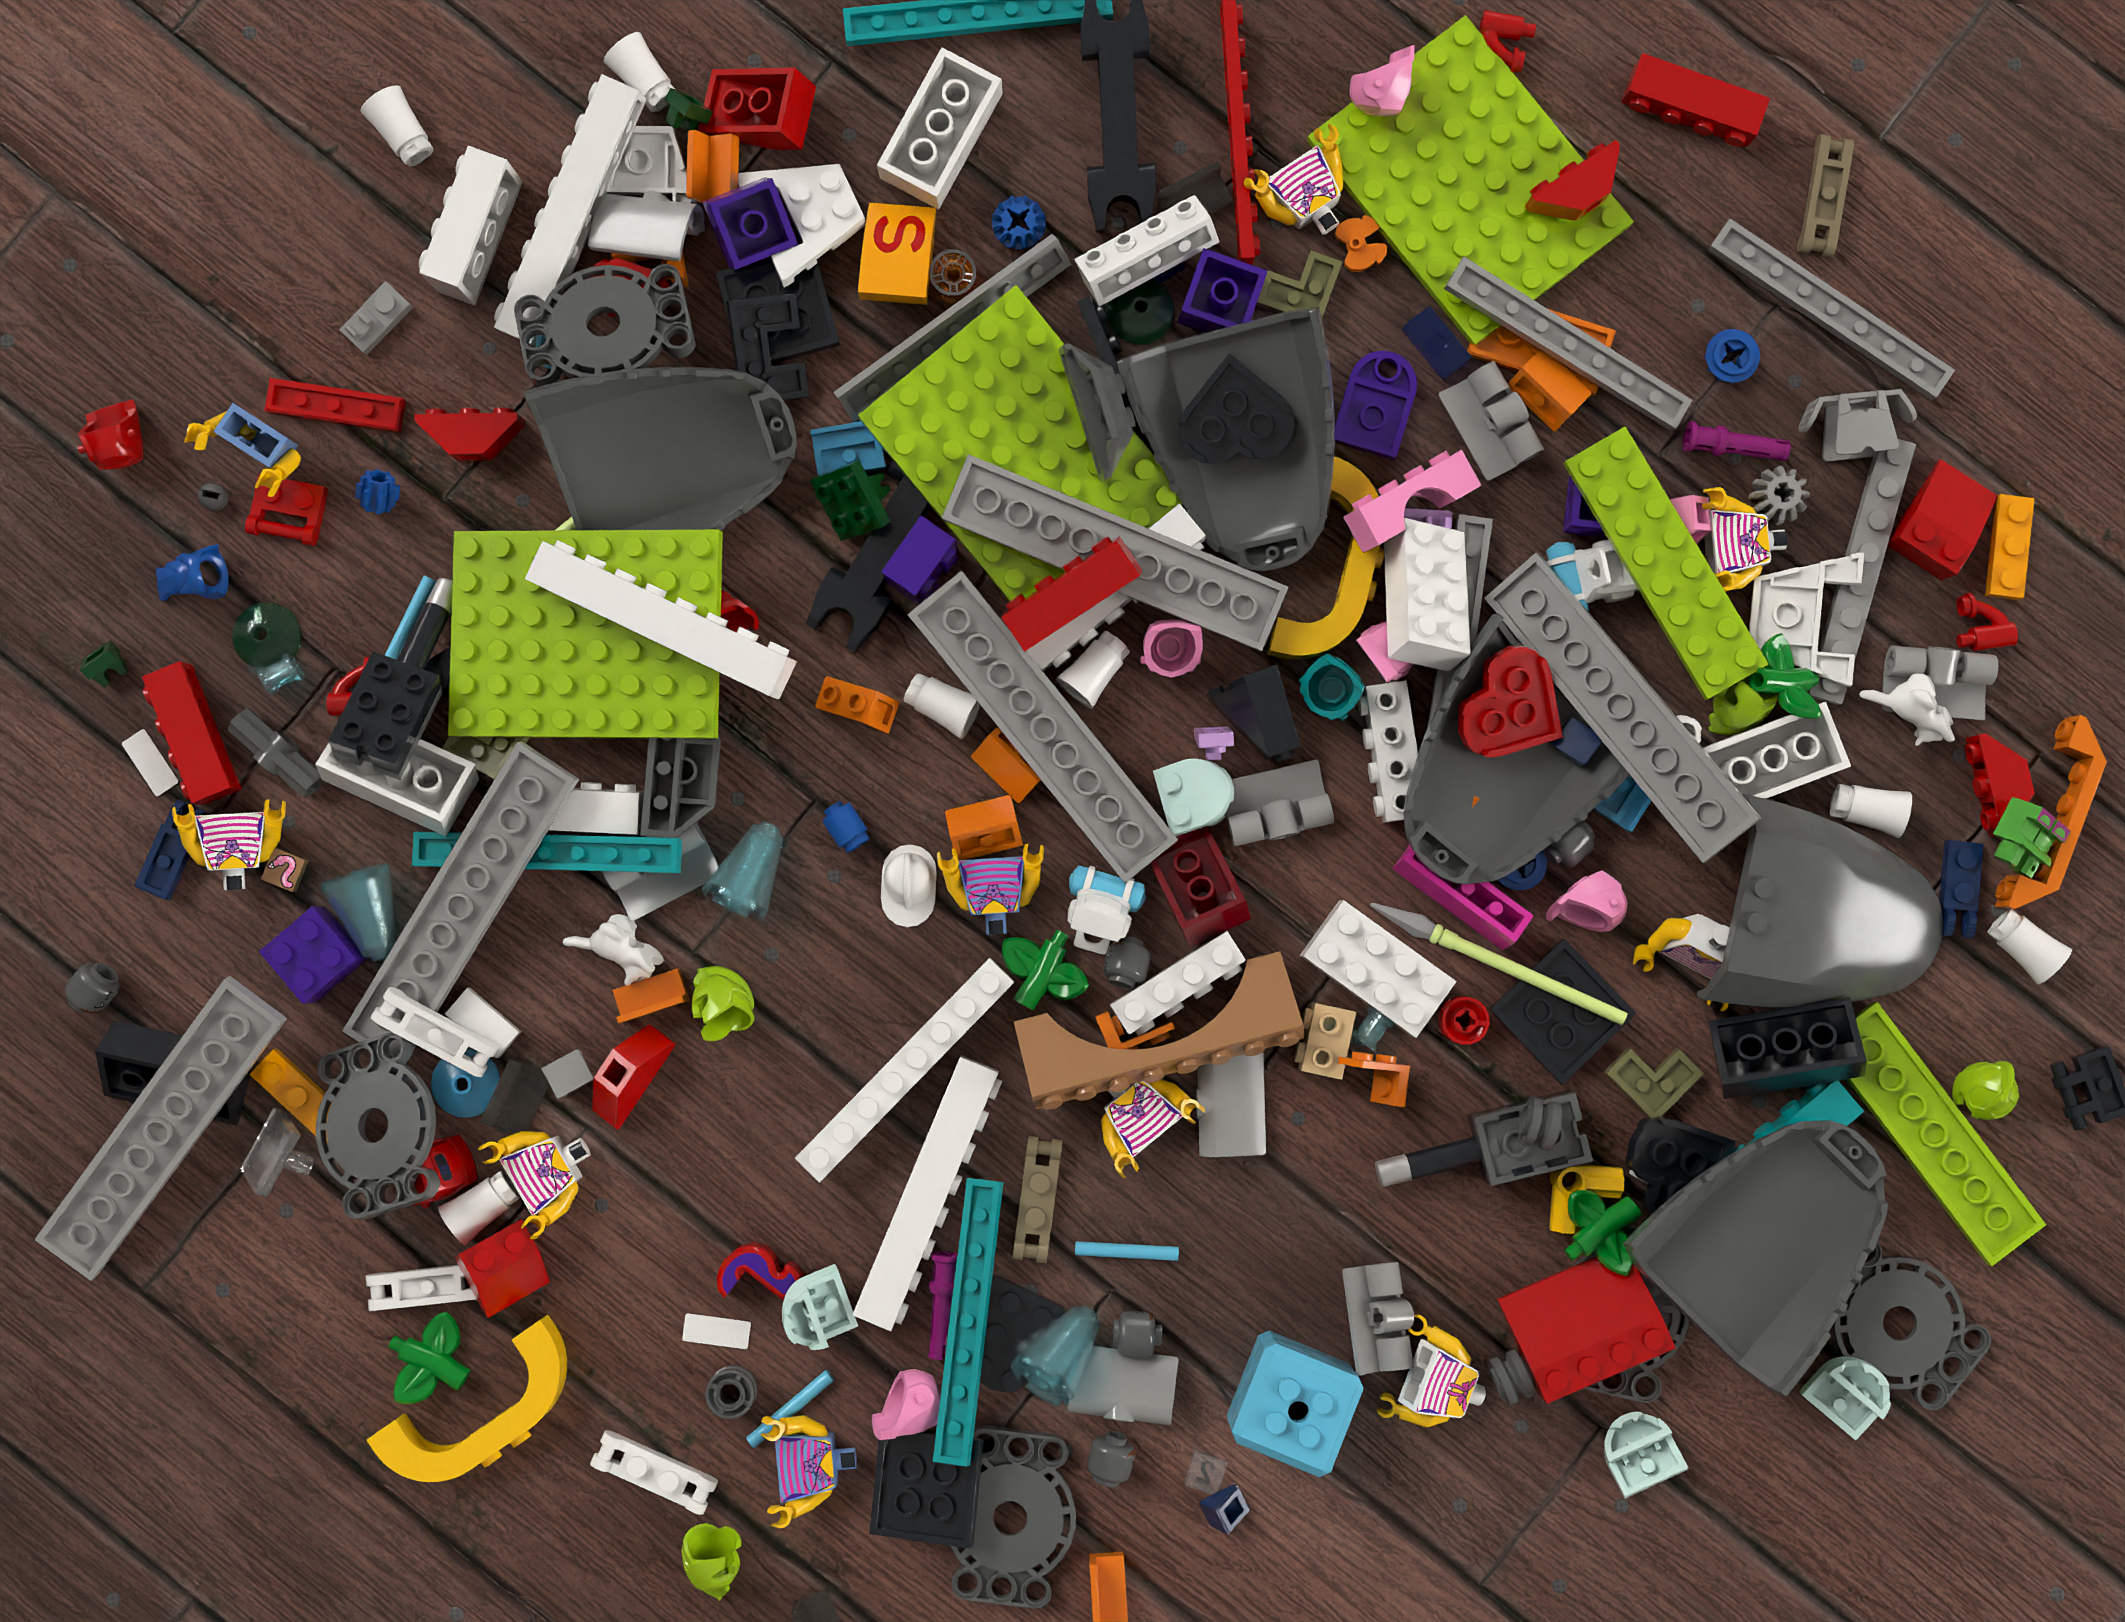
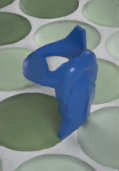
M219 544L210 545L192 553H182L176 557L175 561L168 562L165 567L156 568L157 588L161 601L167 600L170 595L197 594L203 598L218 599L224 597L228 589V571L223 556L219 552ZM201 562H210L217 569L219 579L215 586L211 587L204 583L199 570Z

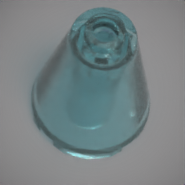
M762 821L760 825L753 824L706 881L702 888V893L706 896L709 891L715 894L712 901L732 912L748 917L749 912L758 914L755 920H764L768 912L784 840L779 835L780 829L765 821Z
M380 863L351 871L350 874L343 877L339 875L320 884L322 892L362 956L371 957L372 961L387 958L397 941L389 864Z
M1086 1306L1071 1307L1014 1358L1011 1368L1017 1379L1022 1374L1029 1381L1025 1387L1042 1400L1059 1406L1061 1401H1064L1065 1406L1069 1405L1074 1397L1100 1328L1096 1313Z

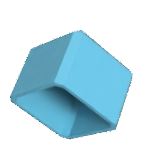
M1269 1330L1258 1335L1226 1416L1237 1444L1321 1477L1332 1471L1363 1392V1386L1350 1363ZM1296 1401L1304 1402L1308 1407L1306 1416L1300 1420H1294L1288 1415L1289 1406Z

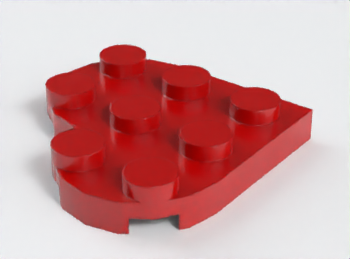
M1521 645L1507 646L1496 652L1493 656L1488 657L1483 663V689L1462 700L1458 705V733L1466 749L1486 757H1499L1563 738L1552 674L1547 660L1541 657L1535 650Z

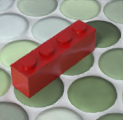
M1642 53L1633 67L1621 103L1629 105L1630 109L1635 112H1649L1661 116V119L1667 123H1681L1692 127L1693 131L1706 136L1712 134L1723 138L1729 145L1748 147L1758 135L1770 98Z
M1109 536L1103 538L1091 547L1094 552L1084 560L1078 555L1062 566L1065 571L1063 574L1055 579L1051 574L1034 585L1036 589L1034 593L1026 598L1021 593L1005 604L1008 610L1001 618L1024 652L1141 575L1143 570L1120 536L1112 541Z
M179 661L142 676L145 684L143 688L144 697L148 704L154 707L158 717L155 719L156 727L161 736L166 737L170 747L168 757L173 767L179 770L183 780L180 782V787L185 798L189 801L191 800L193 804L206 805L242 790L193 665Z

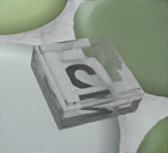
M1194 1449L1184 1485L1210 1494L1218 1492L1228 1461Z

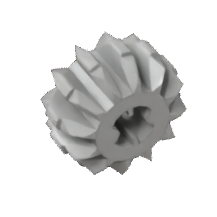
M1783 466L1776 467L1773 472L1769 469L1763 471L1761 479H1755L1752 482V486L1756 491L1750 493L1748 499L1758 502L1753 507L1755 511L1759 512L1762 510L1763 514L1767 517V521L1773 517L1775 525H1781L1785 519L1789 522L1797 519V512L1801 513L1807 508V505L1802 500L1810 496V492L1801 490V486L1806 484L1807 479L1803 478L1796 481L1797 470L1791 469L1785 473ZM1777 490L1778 495L1784 496V500L1781 501V497L1775 496L1774 492Z

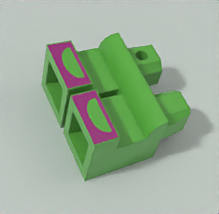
M2012 797L1993 833L2001 840L1993 856L2009 864V868L2013 872L2032 879L2040 863L2051 866V858L2047 853L2054 841L2057 840L2064 843L2071 831L2043 807Z

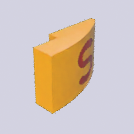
M869 203L859 274L858 294L860 300L928 304L936 208Z

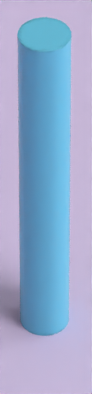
M423 576L385 656L398 659L436 583L435 580Z
M1076 1241L1075 1255L1178 1261L1179 1247Z
M825 1370L771 1417L778 1421L780 1418L792 1417L834 1381V1377L828 1370ZM762 1423L746 1437L748 1443L753 1448H756L765 1440L760 1434L769 1433L773 1425Z

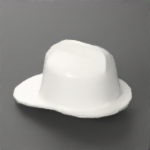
M915 845L900 846L891 851L884 861L881 883L882 909L886 916L897 925L905 927L917 926L927 920L934 908L936 865L930 853L922 847Z

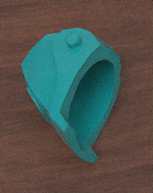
M1330 654L1319 658L1308 668L1306 674L1299 679L1301 684L1300 693L1303 695L1304 701L1310 710L1322 717H1327L1329 720L1339 718L1344 721L1348 716L1346 713L1355 707L1365 688L1360 676L1349 665Z

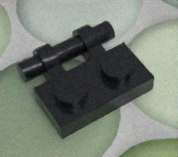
M2101 1046L2071 1057L2076 1070L2068 1073L2064 1061L2050 1064L2054 1076L2051 1078L2054 1089H2059L2065 1105L2062 1107L2066 1119H2070L2074 1130H2082L2088 1127L2084 1115L2092 1112L2097 1123H2104L2125 1115V1087L2109 1046ZM2081 1083L2087 1100L2078 1101L2073 1085Z

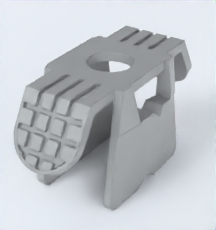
M1902 389L1819 397L1808 404L1798 431L1803 434L1806 433L1816 419L1820 408L1825 407L1822 459L1828 462L1873 457L1874 452L1895 450L1899 446L1889 405L1896 415L1906 423L1916 420L1917 413ZM1872 402H1876V408H1873Z

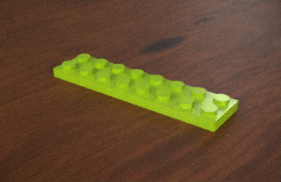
M1626 426L1566 460L1563 465L1704 700L1713 697L1757 671V668L1767 666V660Z
M1872 1002L1855 1015L1867 1060L1866 1075L1864 1077L1847 1079V1081L1987 1265L1993 1266L2046 1226V1224L1880 1004Z

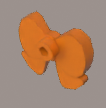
M1364 215L1362 219H1347L1336 228L1334 234L1336 240L1346 244L1348 254L1344 261V267L1350 272L1365 271L1372 267L1374 262L1380 264L1387 254V245L1384 243L1366 244L1365 238L1379 230L1378 224L1370 216Z

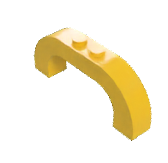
M1334 457L1331 499L1340 503L1349 514L1354 511L1352 506L1354 502L1369 494L1373 500L1379 497L1370 480L1358 468L1345 460ZM1352 534L1336 601L1331 613L1325 618L1312 623H1301L1278 617L1274 623L1267 655L1285 659H1308L1322 655L1339 645L1359 622L1366 601L1373 600L1377 582L1372 581L1374 568L1380 569L1382 565L1384 549L1378 545L1363 553Z
M546 1315L512 1339V1342L524 1358L529 1373L528 1386L520 1401L462 1441L450 1445H439L426 1440L419 1434L406 1413H404L367 1439V1442L378 1458L391 1470L406 1478L421 1482H440L461 1476L480 1463L486 1468L502 1456L499 1450L510 1443L515 1448L531 1436L528 1430L552 1409L562 1392L566 1380V1349L561 1334L550 1316Z

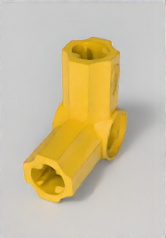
M1575 1165L1551 1171L1552 1197L1549 1229L1566 1234H1575L1581 1230V1228L1573 1224L1568 1214L1569 1195L1574 1191L1590 1190L1597 1193L1600 1197L1621 1198L1625 1180L1623 1169L1621 1167ZM1568 1172H1575V1182L1569 1187H1563L1562 1179L1564 1175Z

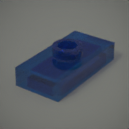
M1430 305L1402 328L1405 335L1443 381L1453 375L1472 358Z

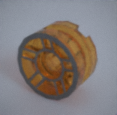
M946 250L939 253L933 259L930 266V281L934 293L941 300L957 303L975 290L977 286L976 267L973 259L967 253L960 250ZM959 271L960 277L957 281L948 280L947 273L951 275Z

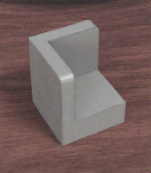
M579 1049L541 1068L557 1099L565 1097L593 1082L594 1076L597 1071H591Z

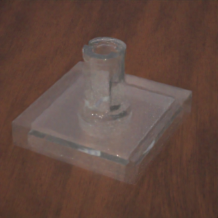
M273 1108L241 1167L253 1192L264 1197H268L283 1168L306 1176L314 1162L313 1156L294 1150L301 1134L288 1114L276 1108Z

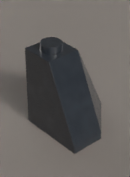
M1277 665L1235 679L1234 682L1228 684V687L1223 688V686H1219L1208 691L1207 697L1209 702L1265 760L1274 757L1275 762L1278 763L1295 756L1293 750L1298 749L1301 745Z

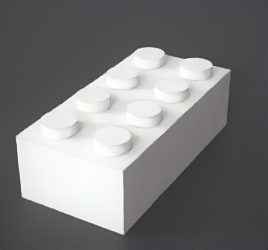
M941 48L877 164L880 179L939 210L1003 94L1002 79Z
M468 146L465 155H461L457 161V175L453 186H449L445 192L443 199L444 209L441 217L437 218L432 225V240L429 248L424 250L420 256L419 274L437 292L475 305L523 181L507 159Z
M1404 518L1405 530L1384 542L1388 658L1450 671L1470 655L1465 535L1461 531Z
M1826 702L1818 704L1822 713L1820 718L1807 719L1789 714L1702 747L1741 794L1764 799L1851 766Z
M422 739L419 740L401 780L375 772L370 762L363 761L362 765L358 766L334 757L329 743L315 764L323 781L443 836H447L479 781L476 764Z
M1344 900L1338 901L1299 955L1395 1026L1417 1038L1457 982Z

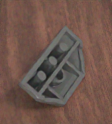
M1068 343L1062 345L1058 351L1099 481L1102 482L1111 478L1133 435L1132 427H1135V419L1131 408H1125L1121 394L1125 393V388L1120 374H1114L1112 366Z
M719 736L718 739L649 738L640 836L677 838L716 807L721 748Z

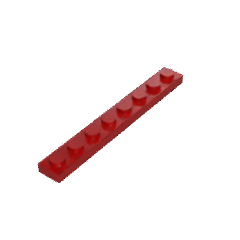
M1220 0L1237 254L1239 261L1253 265L1255 256L1260 255L1259 235H1253L1252 223L1257 222V203L1250 201V189H1247L1244 185L1245 178L1252 179L1255 184L1254 169H1248L1247 157L1252 156L1253 153L1252 136H1246L1245 124L1250 123L1249 102L1243 103L1242 91H1247L1248 77L1247 70H1241L1240 58H1245L1244 37H1238V25L1243 24L1242 4H1236V0Z

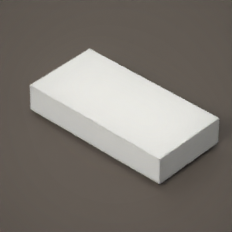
M466 988L445 1013L453 1022L481 1037L495 1041L500 1046L495 1058H500L522 1032L471 988Z

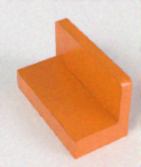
M689 130L686 197L703 204L706 200L738 188L739 137L732 133L708 136L697 130Z
M1539 350L1508 382L1511 391L1518 393L1524 404L1554 432L1591 395V391L1562 363L1542 350Z
M999 727L993 730L971 755V758L1017 803L1024 800L1032 789L1042 781Z
M1010 795L945 811L953 849L957 851L959 861L1023 846Z
M680 968L612 990L620 1016L616 1017L618 1023L627 1022L690 1001Z
M1124 1552L1089 1554L1093 1622H1128Z

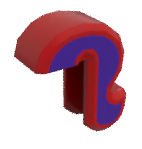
M758 1242L740 1245L723 1261L717 1274V1290L725 1298L743 1274L747 1272L777 1297L784 1300L788 1289L795 1281L804 1277V1272L793 1261L787 1262L784 1269H781L775 1252L769 1246Z

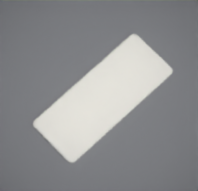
M144 729L122 742V746L155 796L161 795L178 783V779Z
M687 1313L685 1315L682 1340L747 1349L751 1323L748 1321Z

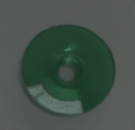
M1150 279L1108 302L1109 324L1114 333L1128 343L1135 345L1153 343L1162 338L1171 327L1174 318L1172 298L1161 284ZM1144 303L1147 306V311L1139 313L1135 310V305Z
M271 602L257 603L243 611L236 620L232 634L233 645L238 656L248 665L262 670L277 669L287 664L296 655L301 643L300 625L294 614L284 606ZM265 628L267 630V637L264 640H259L258 632Z

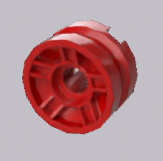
M1455 996L1447 1000L1440 1007L1437 1016L1438 1027L1442 1035L1449 1041L1462 1045L1480 1041L1487 1033L1490 1025L1486 1007L1477 999L1466 996ZM1466 1014L1469 1017V1023L1467 1026L1462 1027L1459 1022H1456V1017Z

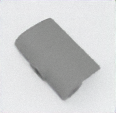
M655 191L644 193L643 198L607 193L601 198L596 210L588 246L594 251L680 261L685 236H697L703 229L704 211L701 205L669 201L667 197Z
M1495 361L1477 369L1462 382L1439 392L1438 396L1486 481L1506 473L1545 450L1528 421L1529 414L1524 402L1518 393L1511 391Z
M1903 646L1889 647L1884 664L1882 693L1890 694L1898 685L1907 682L1912 674H1925L1930 677L1935 687L1936 703L1945 707L1952 718L1985 720L1986 685H1992L1997 678V656L1960 652L1957 649L1928 646L1927 649ZM1882 705L1884 711L1895 712L1891 707Z
M1318 760L1232 779L1234 800L1230 802L1225 815L1233 846L1268 838L1269 840L1283 839L1297 835L1299 831L1334 823L1332 805L1328 794H1325Z
M697 822L677 837L682 839L681 873L602 871L610 887L618 892L630 921L641 918L722 874Z
M1263 1052L1255 1056H1246L1245 1054L1235 1056L1227 1063L1221 1065L1209 1063L1198 1066L1196 1101L1205 1108V1113L1196 1108V1118L1199 1120V1156L1234 1157L1265 1155Z
M1399 1262L1342 1269L1356 1374L1361 1376L1379 1371L1414 1368L1410 1338L1405 1330L1410 1329L1413 1325L1414 1312L1410 1302L1400 1297L1403 1289Z
M1077 1344L1067 1411L1103 1416L1104 1419L1133 1423L1140 1421L1171 1426L1179 1359L1178 1357L1152 1354L1148 1358L1124 1357L1119 1354L1118 1349Z

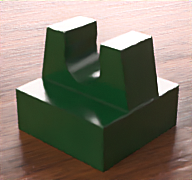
M670 88L664 99L670 104L665 121L674 128L682 127L686 132L694 130L699 122L708 124L713 114V111L694 96Z
M109 640L84 657L79 670L88 680L92 678L105 688L111 681L105 673L107 669H114L122 676L127 673L128 668L119 654L120 650Z

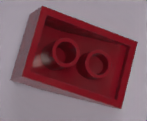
M1208 826L1176 836L1178 841L1149 863L1189 948L1251 919L1247 902Z

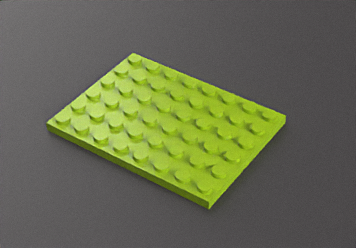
M1465 15L1414 54L1410 92L1399 114L1390 116L1369 115L1357 109L1354 103L1351 102L1318 129L1322 131L1323 139H1326L1330 133L1328 123L1337 128L1339 136L1334 144L1338 146L1342 161L1343 187L1363 212L1374 219L1379 226L1380 233L1466 340L1475 346L1502 325L1444 289L1463 257H1466L1532 300H1536L1628 229L1634 221L1611 193L1603 204L1577 221L1528 212L1525 205L1531 197L1530 191L1544 180L1551 183L1560 177L1558 172L1573 161L1578 165L1584 160L1518 78L1510 71L1504 61L1488 47L1483 35ZM1314 132L1308 135L1307 142L1312 148L1317 145L1320 149L1323 147V144L1315 139Z
M1017 285L857 416L941 519L968 454L1148 529L1178 504L1182 505L1177 494L1171 491L1169 487L1170 482L1161 465L1156 463L1151 451L1133 429V435L1111 478L1102 482L1099 481L1058 351L1064 343ZM944 521L1009 601L1021 593L1025 598L1036 591L1034 585L1050 574L1055 579L1065 572L1060 568Z
M721 530L454 531L448 736L718 739V671L526 580L525 577L542 541L554 546L558 540L575 548L574 556L585 560L588 554L605 562L604 570L615 574L616 570L620 569L637 577L634 584L645 589L647 583L666 591L667 593L664 598L673 603H676L679 597L696 605L695 613L706 618L708 612L721 617L723 532Z

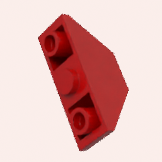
M1615 140L1607 146L1604 143H1600L1586 154L1587 159L1577 165L1573 161L1558 172L1560 177L1551 183L1544 180L1530 191L1531 197L1525 205L1528 212L1577 221L1603 204L1612 191L1620 149L1619 142Z
M463 408L460 409V413L447 414V411L443 409H427L426 414H415V422L457 461H491L525 427V420L517 412L514 413V409L495 408L493 413H481L479 409Z
M1985 733L1965 738L1967 743L1965 745V756L1968 763L1972 764L1975 777L1972 781L1973 790L1981 802V824L1988 832V836L1993 837L1995 836L1993 833L2011 798L2015 797L2030 802L2035 792L2027 759Z
M649 1024L613 1048L594 1076L592 1110L615 1129H620L676 1043Z

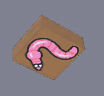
M275 848L268 860L261 880L296 892L309 860Z

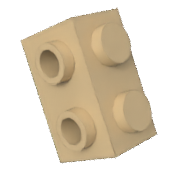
M1314 1002L1311 1004V1009L1305 1008L1302 1017L1304 1029H1306L1304 1042L1297 1043L1294 1062L1299 1063L1298 1069L1342 1080L1345 1065L1338 1064V1058L1347 1057L1356 1012Z

